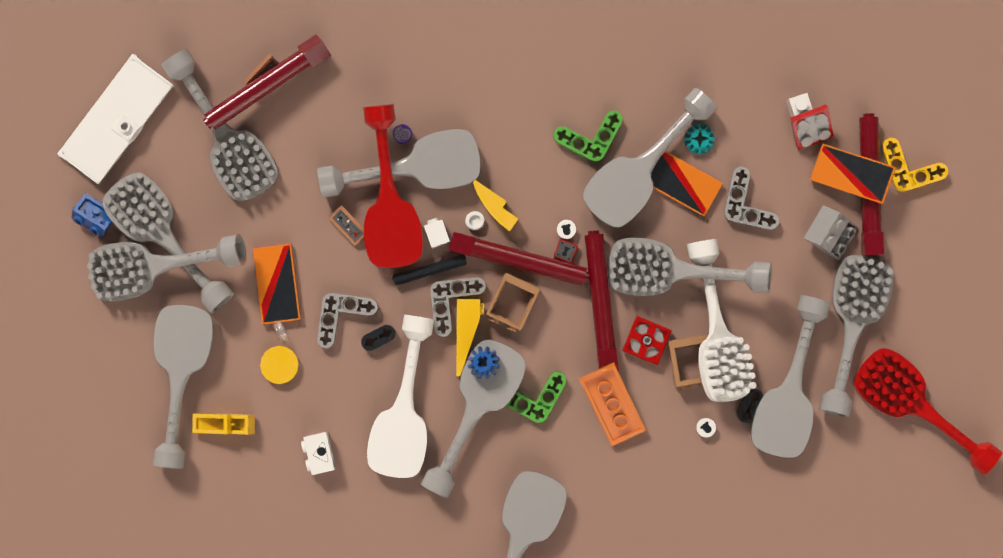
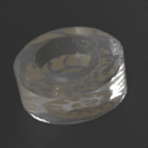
M280 322L274 324L279 340L281 342L287 340L288 336L283 324Z

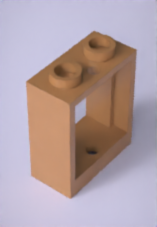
M505 273L486 313L489 316L488 320L499 324L501 321L507 324L505 328L515 333L517 329L521 331L540 288ZM506 282L532 294L519 324L493 313Z
M707 335L667 342L674 386L679 387L680 390L691 388V384L698 383L699 387L703 386L701 377L680 381L675 348L701 344L707 338Z

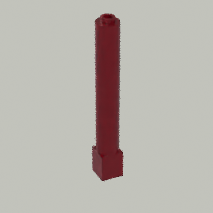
M316 34L297 47L298 51L204 114L206 118L203 119L204 123L209 129L212 127L214 130L218 129L307 67L311 66L314 68L331 56L324 42Z
M865 113L863 117L859 118L860 156L880 162L879 117H875V113ZM861 197V255H884L881 203Z
M599 230L588 231V235L584 237L588 272L590 274L589 283L598 369L614 362L619 371L604 234H600Z
M453 232L449 247L451 252L579 286L587 283L590 275L586 267Z

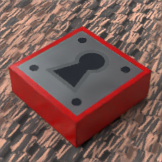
M560 239L553 257L571 263L578 246Z

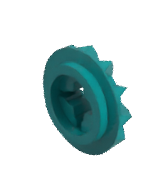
M699 123L688 128L684 136V142L687 149L692 153L704 154L713 147L715 137L708 125ZM699 131L702 137L708 138L701 142L700 147L698 141L692 139L698 136Z

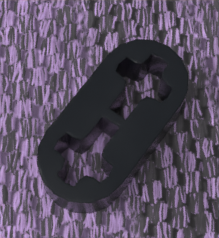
M383 325L363 336L361 339L362 347L368 351L375 350L392 341L396 336V331L391 325ZM384 328L392 330L391 338L389 339L387 337L380 339L379 335L384 333ZM367 337H369L370 339H373L375 337L378 338V340L373 343V347H371L370 345H365V342H367Z
M750 389V392L744 396L736 413L739 421L749 423L753 420L756 408L763 397L760 390ZM755 392H757V397H759V400H755L753 404L750 405V402L752 400V398L749 397L750 394H755ZM749 406L750 409L748 413L750 414V417H746L743 420V415L741 414V411H746Z

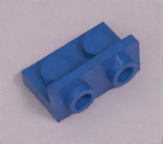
M85 193L72 209L71 218L76 224L85 226L96 236L105 237L112 221L107 216L101 202Z

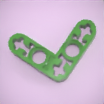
M615 110L608 112L593 141L566 127H558L554 131V140L590 161L599 162L606 154L622 123V115ZM617 115L619 122L613 124L612 129H615L614 132L609 128L603 127L604 124L609 125L611 121L609 116ZM565 131V135L569 138L571 134L575 136L571 140L570 146L566 144L569 140L563 138L561 141L558 139V132ZM602 131H607L610 134L609 141L603 142L600 140L599 135ZM577 139L584 141V148L581 150L576 149L573 145ZM588 143L591 144L590 149H599L600 157L593 158V153L589 151L587 155L583 153L587 149Z
M559 371L552 373L537 401L516 391L515 394L518 397L514 402V406L510 404L512 400L506 406L534 422H544L566 384L565 375ZM560 375L563 383L557 384L555 389H559V391L556 393L553 389L547 388V386L550 384L552 387L554 384L552 378ZM545 392L553 393L554 400L552 402L544 401L543 394ZM520 399L528 402V407L525 410H520L517 407V402ZM531 404H534L533 409L536 411L542 409L545 416L537 419L534 412L531 411L530 415L527 412L530 410Z

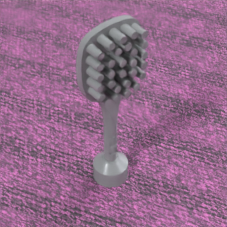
M187 49L174 54L161 64L170 79L183 81L203 114L213 108L192 75L195 61ZM227 123L216 130L213 127L211 128L215 140L210 152L211 165L220 184L233 199L237 201L250 200L265 192L275 183L278 177L276 164L267 148L256 136L246 130H234Z
M694 88L684 99L686 112L646 152L636 158L618 157L604 165L593 176L584 190L583 198L595 216L611 227H622L642 210L652 194L654 184L651 172L661 155L693 120H707L717 109L715 103L698 88Z
M451 129L429 134L414 144L409 156L391 163L392 175L414 177L422 186L431 189H450L467 185L476 180L480 173V157L476 141L470 132L461 129ZM333 165L317 168L322 197L339 195L345 186L344 184L380 178V167L342 173L341 170Z
M133 173L124 177L110 188L103 198V208L112 223L125 236L139 243L155 242L171 255L186 254L171 230V221L173 219L171 204L153 180L142 173ZM196 264L182 266L202 288L201 303L211 314L220 309L233 297L234 292L225 282H211Z
M239 234L222 237L214 249L167 256L154 255L141 243L119 242L108 244L95 249L89 254V263L87 264L89 269L88 278L91 280V289L94 290L98 299L103 301L127 300L148 292L153 287L154 280L159 274L173 268L219 260L227 267L244 265L247 260L246 246L242 236Z
M625 238L618 240L612 247L608 273L612 288L627 295L653 296L667 292L676 281L693 278L745 282L752 292L769 294L772 263L755 261L746 270L698 266L679 260L674 255L673 249L662 242L645 238Z
M850 255L842 260L836 272L832 302L835 312L844 321V344L834 389L822 395L820 411L850 417L853 401L845 390L856 344L865 326L877 322L883 316L890 302L893 289V270L887 263L879 259L862 255Z
M800 295L797 311L804 321L791 368L781 386L770 389L764 394L756 408L752 422V443L755 447L768 454L786 458L797 457L803 452L808 443L813 424V406L802 391L803 369L815 323L827 318L830 302Z
M187 305L167 306L160 311L156 321L154 354L157 363L169 375L170 406L165 442L154 449V466L184 468L185 451L177 444L182 398L190 375L201 370L208 360L214 331L211 315L206 310Z
M484 340L474 348L477 354L479 353V346L482 347L483 352L486 346L490 347L489 353L493 350L497 352L494 357H499L500 360L494 362V364L500 365V368H493L496 375L488 372L490 377L486 379L483 373V377L479 379L478 373L475 375L471 374L474 368L469 369L467 365L473 363L467 360L460 379V392L465 398L466 406L461 425L441 466L427 470L421 482L422 486L446 498L449 497L455 485L451 470L474 426L485 413L498 411L506 406L522 382L526 369L524 358L514 349L502 343ZM483 358L480 360V367H482V365L484 367L488 365L486 363V361L488 360L487 358L485 360Z
M524 471L511 484L504 502L502 514L503 525L510 535L506 558H521L530 544L544 541L556 528L565 507L566 490L555 479L538 472Z

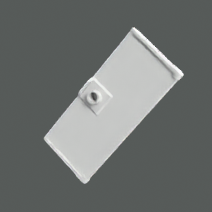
M132 54L59 150L58 156L67 160L94 182L100 184L129 144L142 131L144 124L174 85L143 63L137 55Z

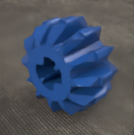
M479 346L478 354L474 350L471 351L475 357H468L467 360L473 363L467 365L469 369L474 368L471 374L475 375L478 373L479 379L483 377V373L485 378L489 379L488 372L496 375L493 368H500V365L494 364L500 358L494 357L497 353L495 350L489 353L490 347L486 346L483 352L482 347ZM482 358H483L484 360H485L486 358L488 359V360L486 361V363L488 364L486 367H484L483 365H482V367H480V365H481L480 360H481Z

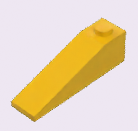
M457 299L456 376H461L480 321V315H484V303H480V299Z

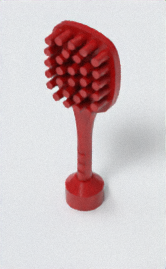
M394 104L363 107L365 124L376 132L380 167L378 200L369 207L364 221L366 252L371 263L378 267L393 268L410 265L420 258L423 239L418 214L411 203L404 201L399 196L392 175L387 128L396 120Z
M888 348L878 349L864 361L854 378V387L865 401L887 415L903 417L912 414L933 424L970 453V465L981 475L985 476L1001 458L1003 452L991 442L976 444L934 409L926 398V382L922 374L899 353Z

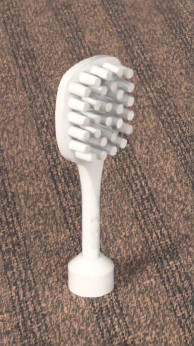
M717 239L687 244L689 260L698 266L712 267V263L720 255ZM703 278L709 313V335L699 347V370L702 384L708 398L712 401L728 402L738 400L746 396L750 389L756 388V383L751 382V379L755 378V373H750V369H753L754 365L748 363L752 355L750 353L746 354L745 351L749 350V345L742 344L744 342L743 338H738L731 334L726 328L719 306L715 279Z
M404 314L401 330L410 340L401 388L394 405L389 410L381 412L376 418L368 442V464L373 471L379 474L396 478L413 477L420 471L424 462L427 447V429L424 419L414 409L413 388L421 341L432 335L434 319Z

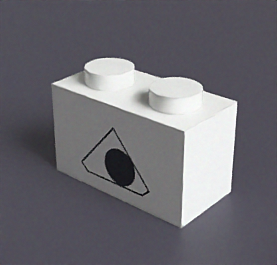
M328 431L303 437L304 441L301 442L303 452H307L308 460H306V467L308 472L311 471L312 475L335 470L336 466Z

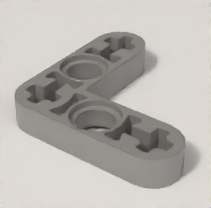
M745 167L736 168L731 176L724 208V217L731 222L766 230L776 228L779 224V218L775 213L744 206L750 172ZM741 170L746 175V178L741 180V184H745L744 188L740 185H733L734 182L738 183L739 177L736 176V173H739ZM734 189H740L742 192V197L738 200L732 197ZM729 201L740 203V206H735V212H738V215L733 216V218L728 213V210H731L733 204H729ZM750 211L754 212L757 216L754 222H748L746 219V215ZM760 213L763 214L762 218L765 219L772 216L775 224H771L769 227L767 222L761 221V225H759Z
M475 277L438 281L432 284L430 292L434 329L437 335L445 337L452 331L449 298L482 294L486 288L483 279ZM465 281H469V285H474L475 281H479V284H483V287L478 292L472 288L469 289L470 293H466L467 286ZM446 283H450L451 295H447L448 291L442 292L441 296H438L436 292L434 293L437 285H440L441 288H447ZM455 283L463 285L464 290L462 293L456 294L453 291ZM438 304L446 306L447 311L445 314L439 315L436 312ZM448 316V320H444V324L449 327V330L442 334V331H438V327L441 326V320L436 321V317L443 318Z
M335 293L326 294L322 300L317 336L319 346L322 348L333 346L336 338L339 312L368 316L374 315L378 310L377 302L371 298ZM331 296L334 297V300H337V303L332 306V310H336V314L324 312L325 308L329 310V303H326V300L330 299ZM348 299H353L356 302V306L352 310H348L345 307V302ZM359 300H363L361 304L365 305L371 301V304L375 306L370 313L367 312L366 308H361V312L357 311ZM327 315H331L334 318V324L331 326H326L323 322L324 317ZM322 327L333 329V333H328V338H331V342H328L327 345H324V341H321V337H325L326 331L322 332Z

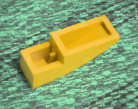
M474 180V188L483 206L502 227L510 232L518 218L503 208L507 201Z
M193 414L192 433L255 434V415Z

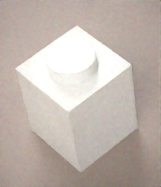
M807 93L786 101L790 117L812 110Z
M434 218L427 221L428 225L424 227L432 248L450 242L443 220Z

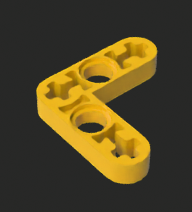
M888 138L881 145L886 164L891 165L892 161L896 159L901 162L902 166L900 170L895 171V174L904 171L901 178L907 181V184L904 185L905 188L898 186V182H900L899 176L895 177L894 175L892 179L893 187L899 192L942 180L948 175V168L943 163H936L909 172L897 139ZM888 142H890L891 144H895V148H893V153H898L899 156H894L889 159V156L892 155V152L890 149H886V146L889 145ZM937 166L939 169H943L941 177L936 174L931 176L932 180H930L929 173L936 171ZM918 172L925 174L926 178L923 183L916 180L915 176Z

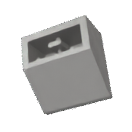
M823 205L804 239L836 260H840L850 241L855 236L858 227L840 212Z

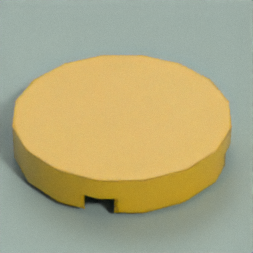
M271 347L261 358V372L272 383H287L297 374L299 361L294 351L288 347Z

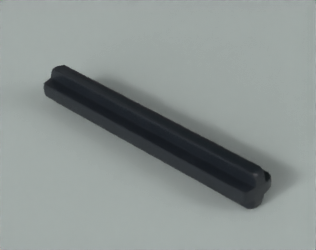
M459 255L392 276L395 286L466 266V258L464 255Z

